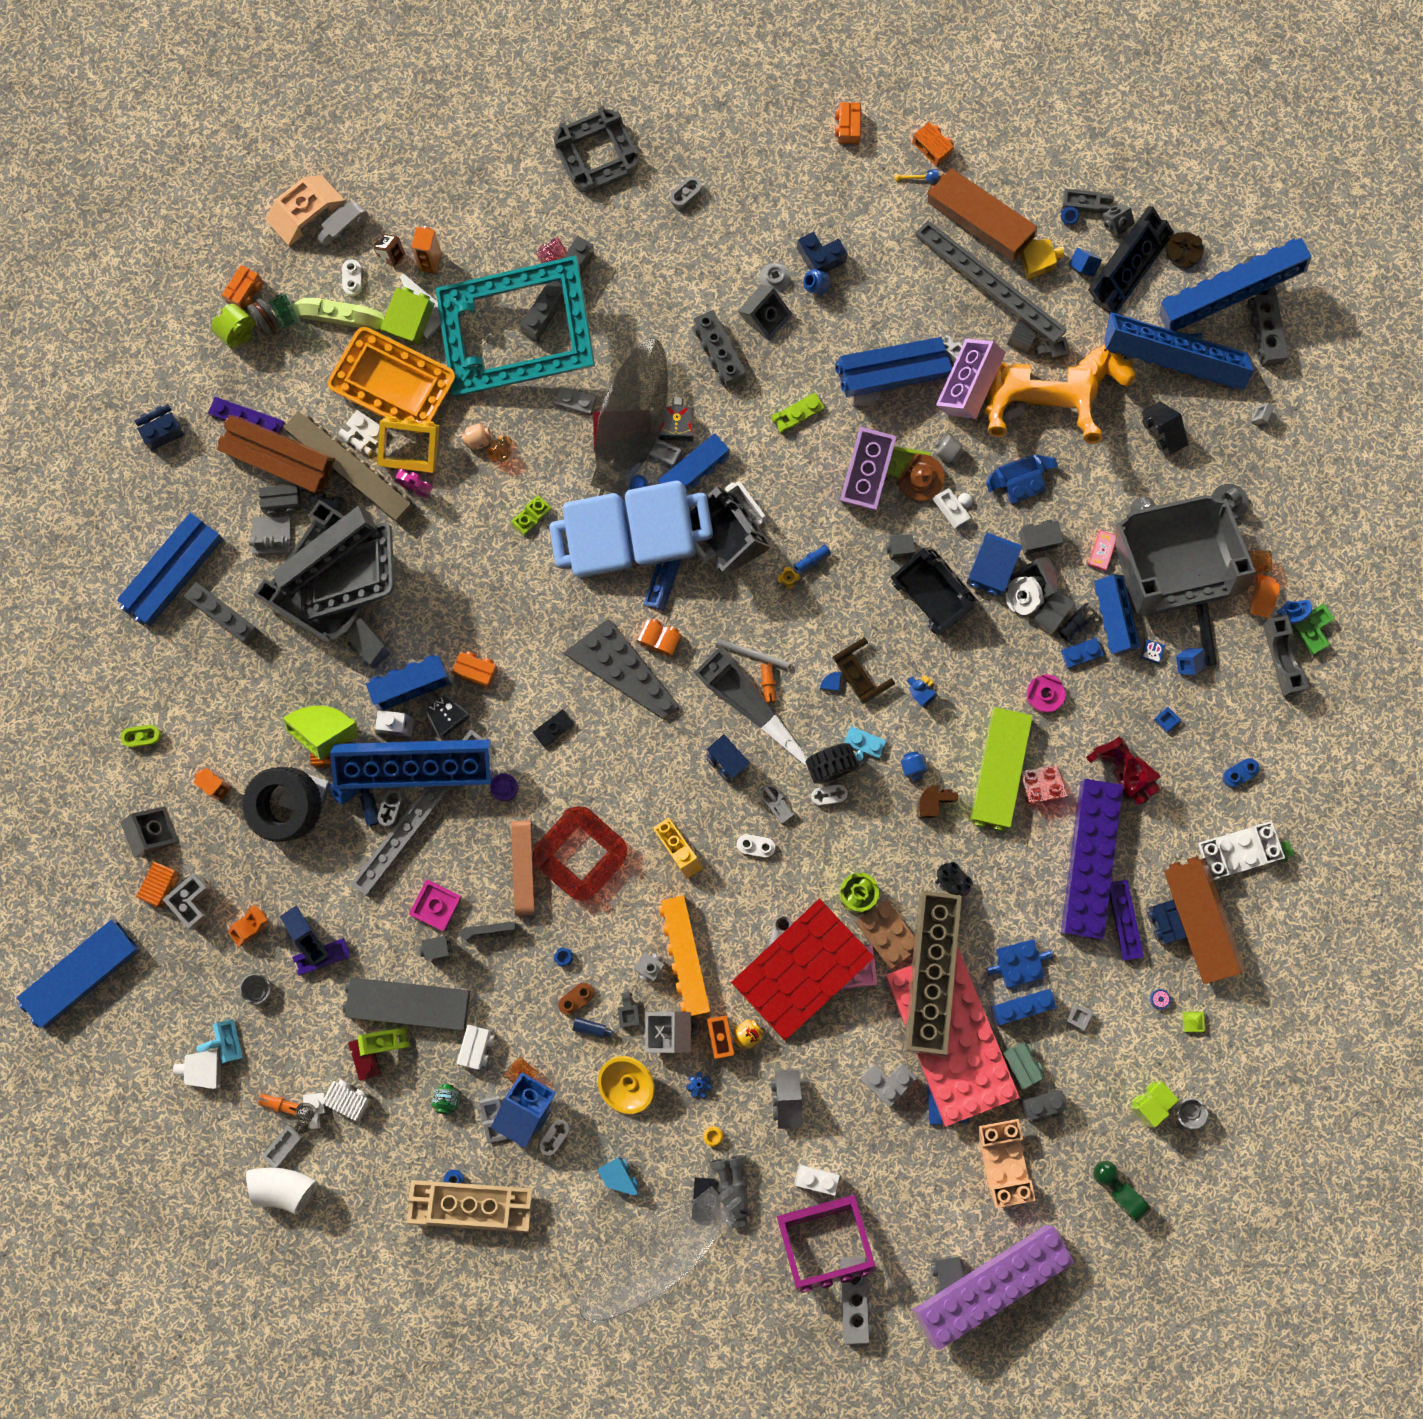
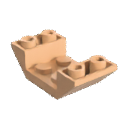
M322 175L303 177L274 201L265 220L284 242L290 246L303 236L300 229L326 208L332 213L345 200Z
M1019 1119L979 1126L980 1148L988 1187L995 1208L1036 1201L1032 1181L1028 1179L1021 1145L1023 1137Z

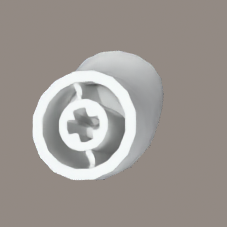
M258 1168L248 1170L246 1173L248 1193L254 1209L275 1207L297 1215L309 1202L318 1184L315 1179L305 1174L283 1168Z

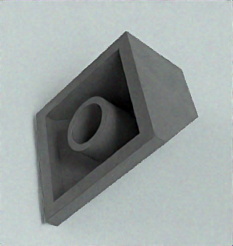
M1049 556L1034 560L1010 576L1011 581L1024 576L1035 578L1041 586L1044 599L1057 592V571ZM1022 591L1023 595L1021 598L1027 599V593Z

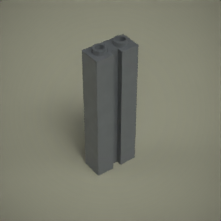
M350 977V981L346 983L345 992L348 993L347 1001H344L343 1004L345 1017L466 1030L470 990Z

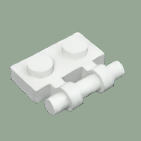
M356 410L346 423L351 430L346 432L344 429H341L338 435L346 443L354 445L360 453L364 452L369 456L372 449L368 445L372 443L377 447L379 442V424L359 410ZM357 433L364 438L363 441L356 439L355 435Z

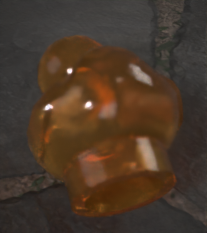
M499 436L498 439L493 440L486 451L489 459L493 462L508 460L511 456V450L508 448L512 445V439L509 436Z

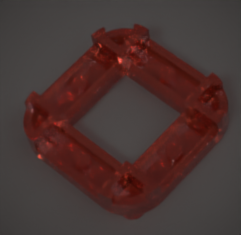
M575 806L565 810L564 814L539 842L537 841L533 850V860L538 869L568 896L578 901H586L593 898L625 863L628 850L623 838L589 808ZM579 827L607 851L583 880H580L554 857V854Z

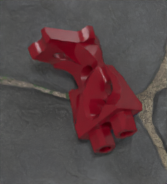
M1119 736L1109 743L1094 748V751L1086 756L1090 763L1100 760L1113 762L1119 770H1114L1113 774L1118 783L1123 785L1122 792L1127 800L1134 798L1136 803L1141 805L1146 803L1149 797L1161 791L1156 783L1161 778L1160 774L1138 756L1134 757L1123 737Z

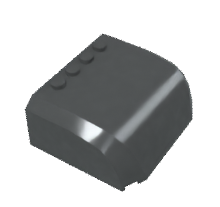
M1203 495L1132 511L1124 520L1116 525L1117 555L1137 615L1150 616L1237 596L1248 590L1256 573L1227 499L1218 500L1213 499L1212 496Z
M319 500L308 515L312 524L287 560L342 519L344 515ZM274 577L271 582L264 579L253 594L260 603L326 643L346 633L365 606L362 605L337 614L307 620L303 618L301 613V589L293 595H289L278 588Z

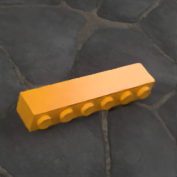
M682 895L661 900L662 905L658 906L661 917L665 916L666 924L663 925L665 936H669L670 944H667L669 956L673 955L675 963H671L673 974H678L679 982L676 983L678 995L682 994L684 1001L680 1002L682 1012H691V1016L708 1013L710 1008L685 897Z

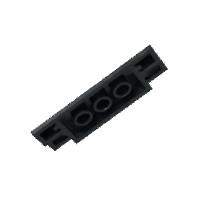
M1148 206L1088 289L1094 298L1092 302L1108 313H1118L1174 234L1168 221L1162 220L1154 207Z

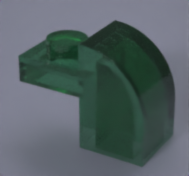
M285 292L268 299L282 329L299 322Z

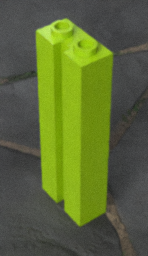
M998 707L993 708L970 821L974 822L975 826L985 827L988 824L993 826V830L1001 832L1011 827L1033 715Z

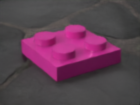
M426 879L409 915L445 932L462 896Z

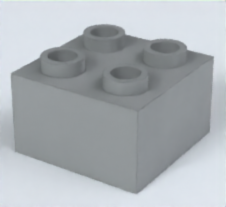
M645 1012V1052L691 1053V1012Z

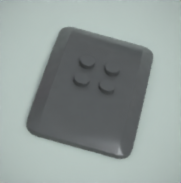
M385 522L376 524L377 531L301 588V613L303 618L313 620L344 612L384 598L393 592L395 585L392 527Z

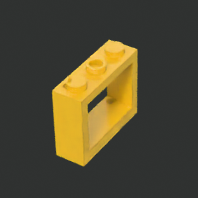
M386 416V418L380 421L377 466L433 473L437 468L440 425H435L431 421L419 423L412 418H405L403 421L397 420L395 416ZM387 428L430 433L428 461L386 456Z

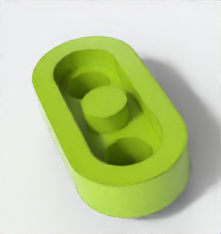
M154 725L130 727L121 733L120 739L129 748L154 745L161 739V731ZM154 732V737L150 739L149 733ZM131 735H135L134 741L129 740Z

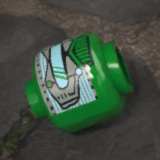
M442 1084L441 1087L434 1090L431 1105L436 1113L451 1115V1112L457 1109L459 1092L453 1089V1085Z

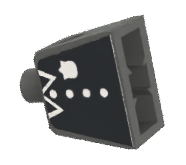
M431 691L425 696V699L430 704L425 709V712L441 739L470 718L469 714L447 694L439 698L434 691Z

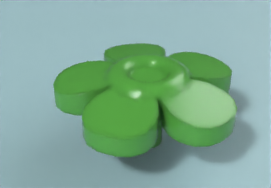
M1288 841L1282 842L1281 848L1285 856L1284 859L1280 860L1282 862L1287 861L1288 856L1294 855V849L1290 848L1291 844Z

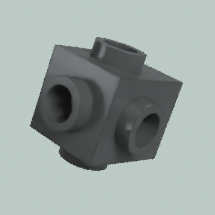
M1121 203L1111 207L1109 211L1103 214L1104 227L1107 231L1117 235L1125 232L1127 228L1135 224L1131 208Z

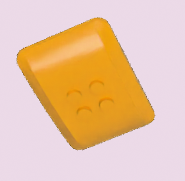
M361 327L355 332L328 379V387L334 393L383 418L395 416L397 420L403 421L405 418H412L416 422L423 423V421H432L454 383L455 373L451 368L368 327Z

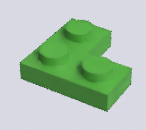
M1323 603L1313 609L1312 614L1304 622L1291 625L1311 655L1330 645L1319 628L1334 620V617Z

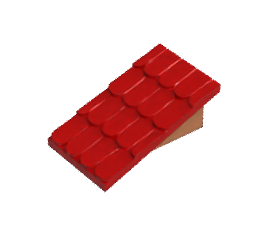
M819 898L731 983L785 1041L875 957Z

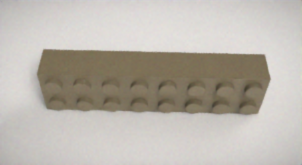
M922 891L919 894L904 1052L944 1057L948 1053L962 899L960 895Z

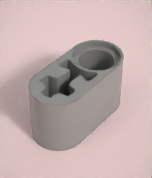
M389 790L385 793L378 813L379 823L387 828H392L397 824L404 804V798L398 791ZM393 795H398L399 799L396 804H390V798ZM387 806L390 807L391 809H395V811H393V810L390 811L389 809H387ZM390 815L392 819L386 823L384 817Z

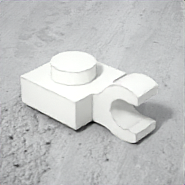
M324 1093L303 1095L304 1115H310V1129L321 1128L320 1114L326 1113L325 1105L322 1104L325 1098Z

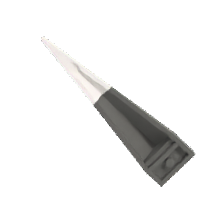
M720 646L694 672L706 687L749 718L807 766L805 761L808 758L737 660H734Z

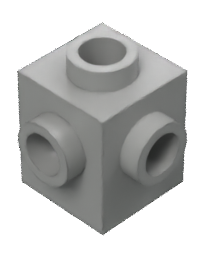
M644 952L634 967V970L640 973L639 977L648 983L650 980L653 982L656 979L660 980L666 971L663 969V959L654 953L650 956ZM654 965V970L648 971L647 967Z

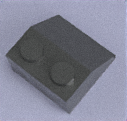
M760 285L738 310L744 321L767 340H770L792 315L776 290L765 285Z
M359 618L346 636L350 641L347 644L353 652L358 650L362 655L359 659L365 666L370 665L374 668L387 658L390 653L365 622Z
M165 806L132 813L120 822L134 858L149 855L179 842Z

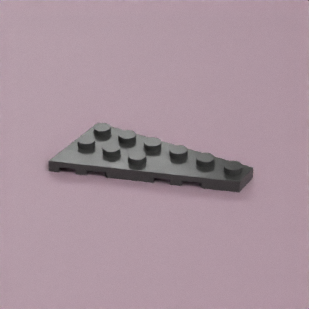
M607 619L563 652L566 656L578 662V664L642 704L662 719H665L679 708L610 619Z

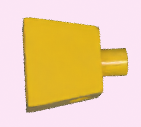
M1050 239L1033 240L1020 254L1027 280L1054 270L1057 264L1056 259L1064 258L1065 256L1063 247L1053 249Z

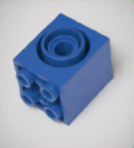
M521 1073L505 1096L491 1129L526 1148L535 1132H540L551 1113L552 1108L550 1105L557 1092Z

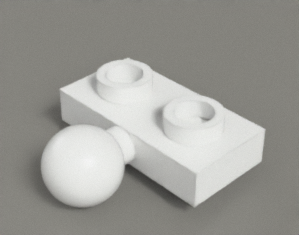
M950 488L933 498L954 529L971 518L964 509L972 505L973 499L970 494L963 493L957 499Z

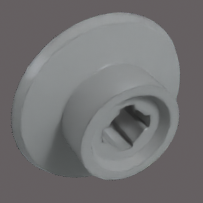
M773 263L762 269L759 280L761 285L773 287L778 293L784 291L789 286L791 276L785 266ZM777 274L779 278L773 279L772 275Z

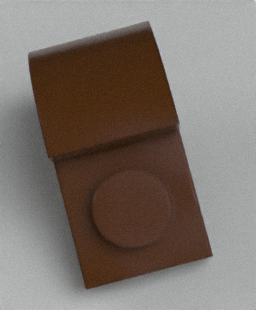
M938 785L927 788L918 799V818H937L939 816V803H956L958 801V792H953L952 789H943L941 793H938Z

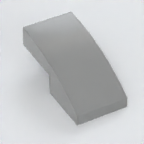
M499 1096L480 1100L479 1104L487 1143L507 1139V1137L491 1129L501 1106Z

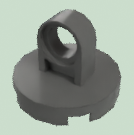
M1223 484L1212 492L1211 496L1213 499H1227L1235 520L1246 512L1248 497L1241 487L1235 484Z

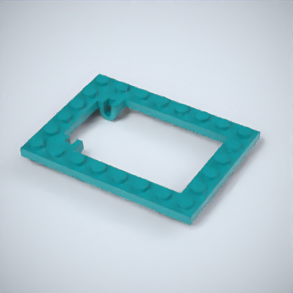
M577 256L435 288L447 367L451 368L455 373V380L451 386L453 397L595 367ZM562 281L572 351L486 370L482 357L466 358L460 316L465 315L464 311L476 313L474 300Z

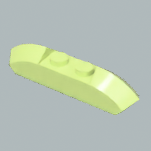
M303 298L293 304L296 315L303 319L356 328L368 327L374 331L380 329L384 320L382 312L360 305L318 298Z

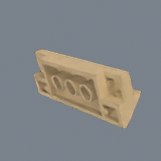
M411 1180L408 1200V1225L529 1233L532 1212V1188Z

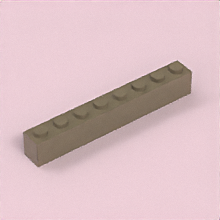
M298 411L283 427L285 431L297 442L335 457L331 470L399 525L412 511V500L405 494L401 496L397 492L398 489L391 482L388 484L384 482V477L376 470L372 472L369 469L370 466L363 459L360 461L356 459V454L347 447L345 450L341 446L342 443L335 436L332 438L328 436V431L323 426L319 425L317 427L313 423L314 420L305 413L303 415Z

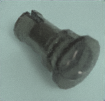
M304 1102L296 1108L297 1122L295 1131L297 1132L299 1129V1134L307 1132L309 1122L316 1115V1108L312 1104Z

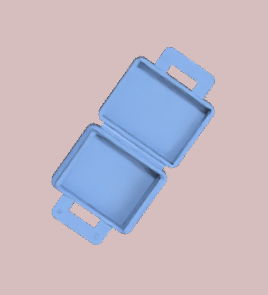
M680 481L628 490L625 494V501H623L621 496L612 493L567 502L562 508L564 520L552 522L549 526L556 566L559 568L572 566L573 574L580 578L630 569L633 565V560L639 565L647 566L693 557L696 553L695 542L708 540L713 536L706 494L687 495L685 485ZM697 505L701 529L693 531L689 507ZM562 531H566L570 555L566 556L563 546V539L561 533Z

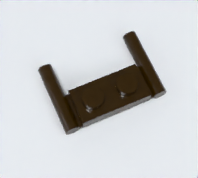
M865 637L832 656L838 669L862 704L895 685L893 679L890 678L875 688L852 654L868 644Z

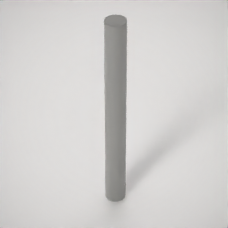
M717 639L716 642L718 647L722 646L724 649L788 670L790 662L721 639Z

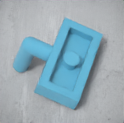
M851 726L844 743H850L853 749L858 750L855 757L858 764H860L864 754L879 759L886 740Z
M234 1019L212 1024L216 1040L197 1046L199 1053L218 1048L221 1063L243 1058Z

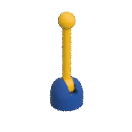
M931 169L926 175L901 176L896 174L894 179L896 181L901 179H926L930 184H937L938 169Z

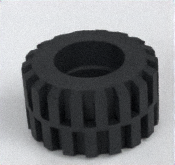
M850 743L831 746L811 755L805 761L814 784H822L851 773L859 766Z

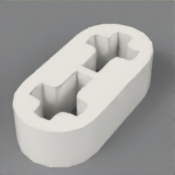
M843 785L820 787L812 792L811 800L817 806L841 803L847 798L848 791ZM836 789L844 792L841 799H838L837 796H831V793H835ZM817 792H821V795L828 794V797H824L822 802L814 798V796H817Z
M557 1120L552 1124L540 1143V1150L543 1154L552 1155L558 1150L569 1133V1125L566 1121ZM564 1124L563 1129L566 1130L565 1133L561 1132L557 1137L554 1136L557 1131L555 1126ZM554 1138L555 1141L552 1144L554 1150L545 1151L546 1146L544 1142L548 1143Z

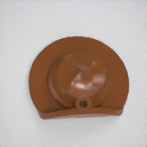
M917 453L898 478L897 484L908 498L916 501H926L935 497L942 489L945 480L944 470L941 464L932 456Z

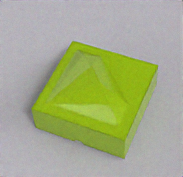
M1182 1012L1184 1032H1205L1204 1012Z

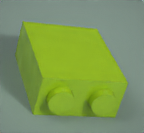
M396 287L380 329L388 334L420 345L435 303L430 301V297L423 293H420L418 296L413 294L414 291L407 287H403V289Z

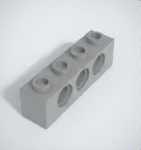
M864 1256L839 1257L840 1269L867 1262ZM861 1275L858 1283H841L844 1344L869 1343V1337H872V1324H868V1316H871V1303H867V1295H870V1282H866V1277H861ZM854 1294L861 1295V1302L859 1304L851 1303V1297ZM856 1315L862 1317V1323L858 1326L852 1324V1318Z

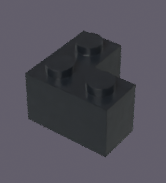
M1161 401L1142 411V423L1146 429L1156 434V445L1160 451L1171 455L1188 445L1182 415Z

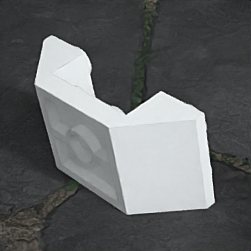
M1272 821L1197 843L1202 858L1207 860L1214 880L1285 858Z

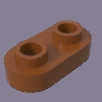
M584 982L575 986L559 1000V1010L565 1015L574 1014L593 998V987ZM582 989L587 990L586 996H581L580 991ZM567 1001L572 1003L569 1009L565 1008V1002Z

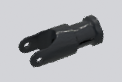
M1088 602L1068 619V623L1063 628L1057 631L1058 635L1066 642H1071L1072 637L1096 616L1097 612L1093 613L1087 620L1083 618L1082 611L1089 604Z

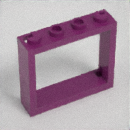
M855 1195L777 1216L797 1293H810L813 1291V1288L820 1286L822 1289L829 1288L838 1281L847 1283L852 1281L853 1277L860 1275L861 1277H867V1275L873 1274L876 1271V1265ZM852 1210L867 1262L800 1280L786 1228Z

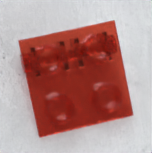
M1057 765L1021 772V780L1027 794V804L1034 805L1035 803L1051 802V800H1062V798L1068 797Z

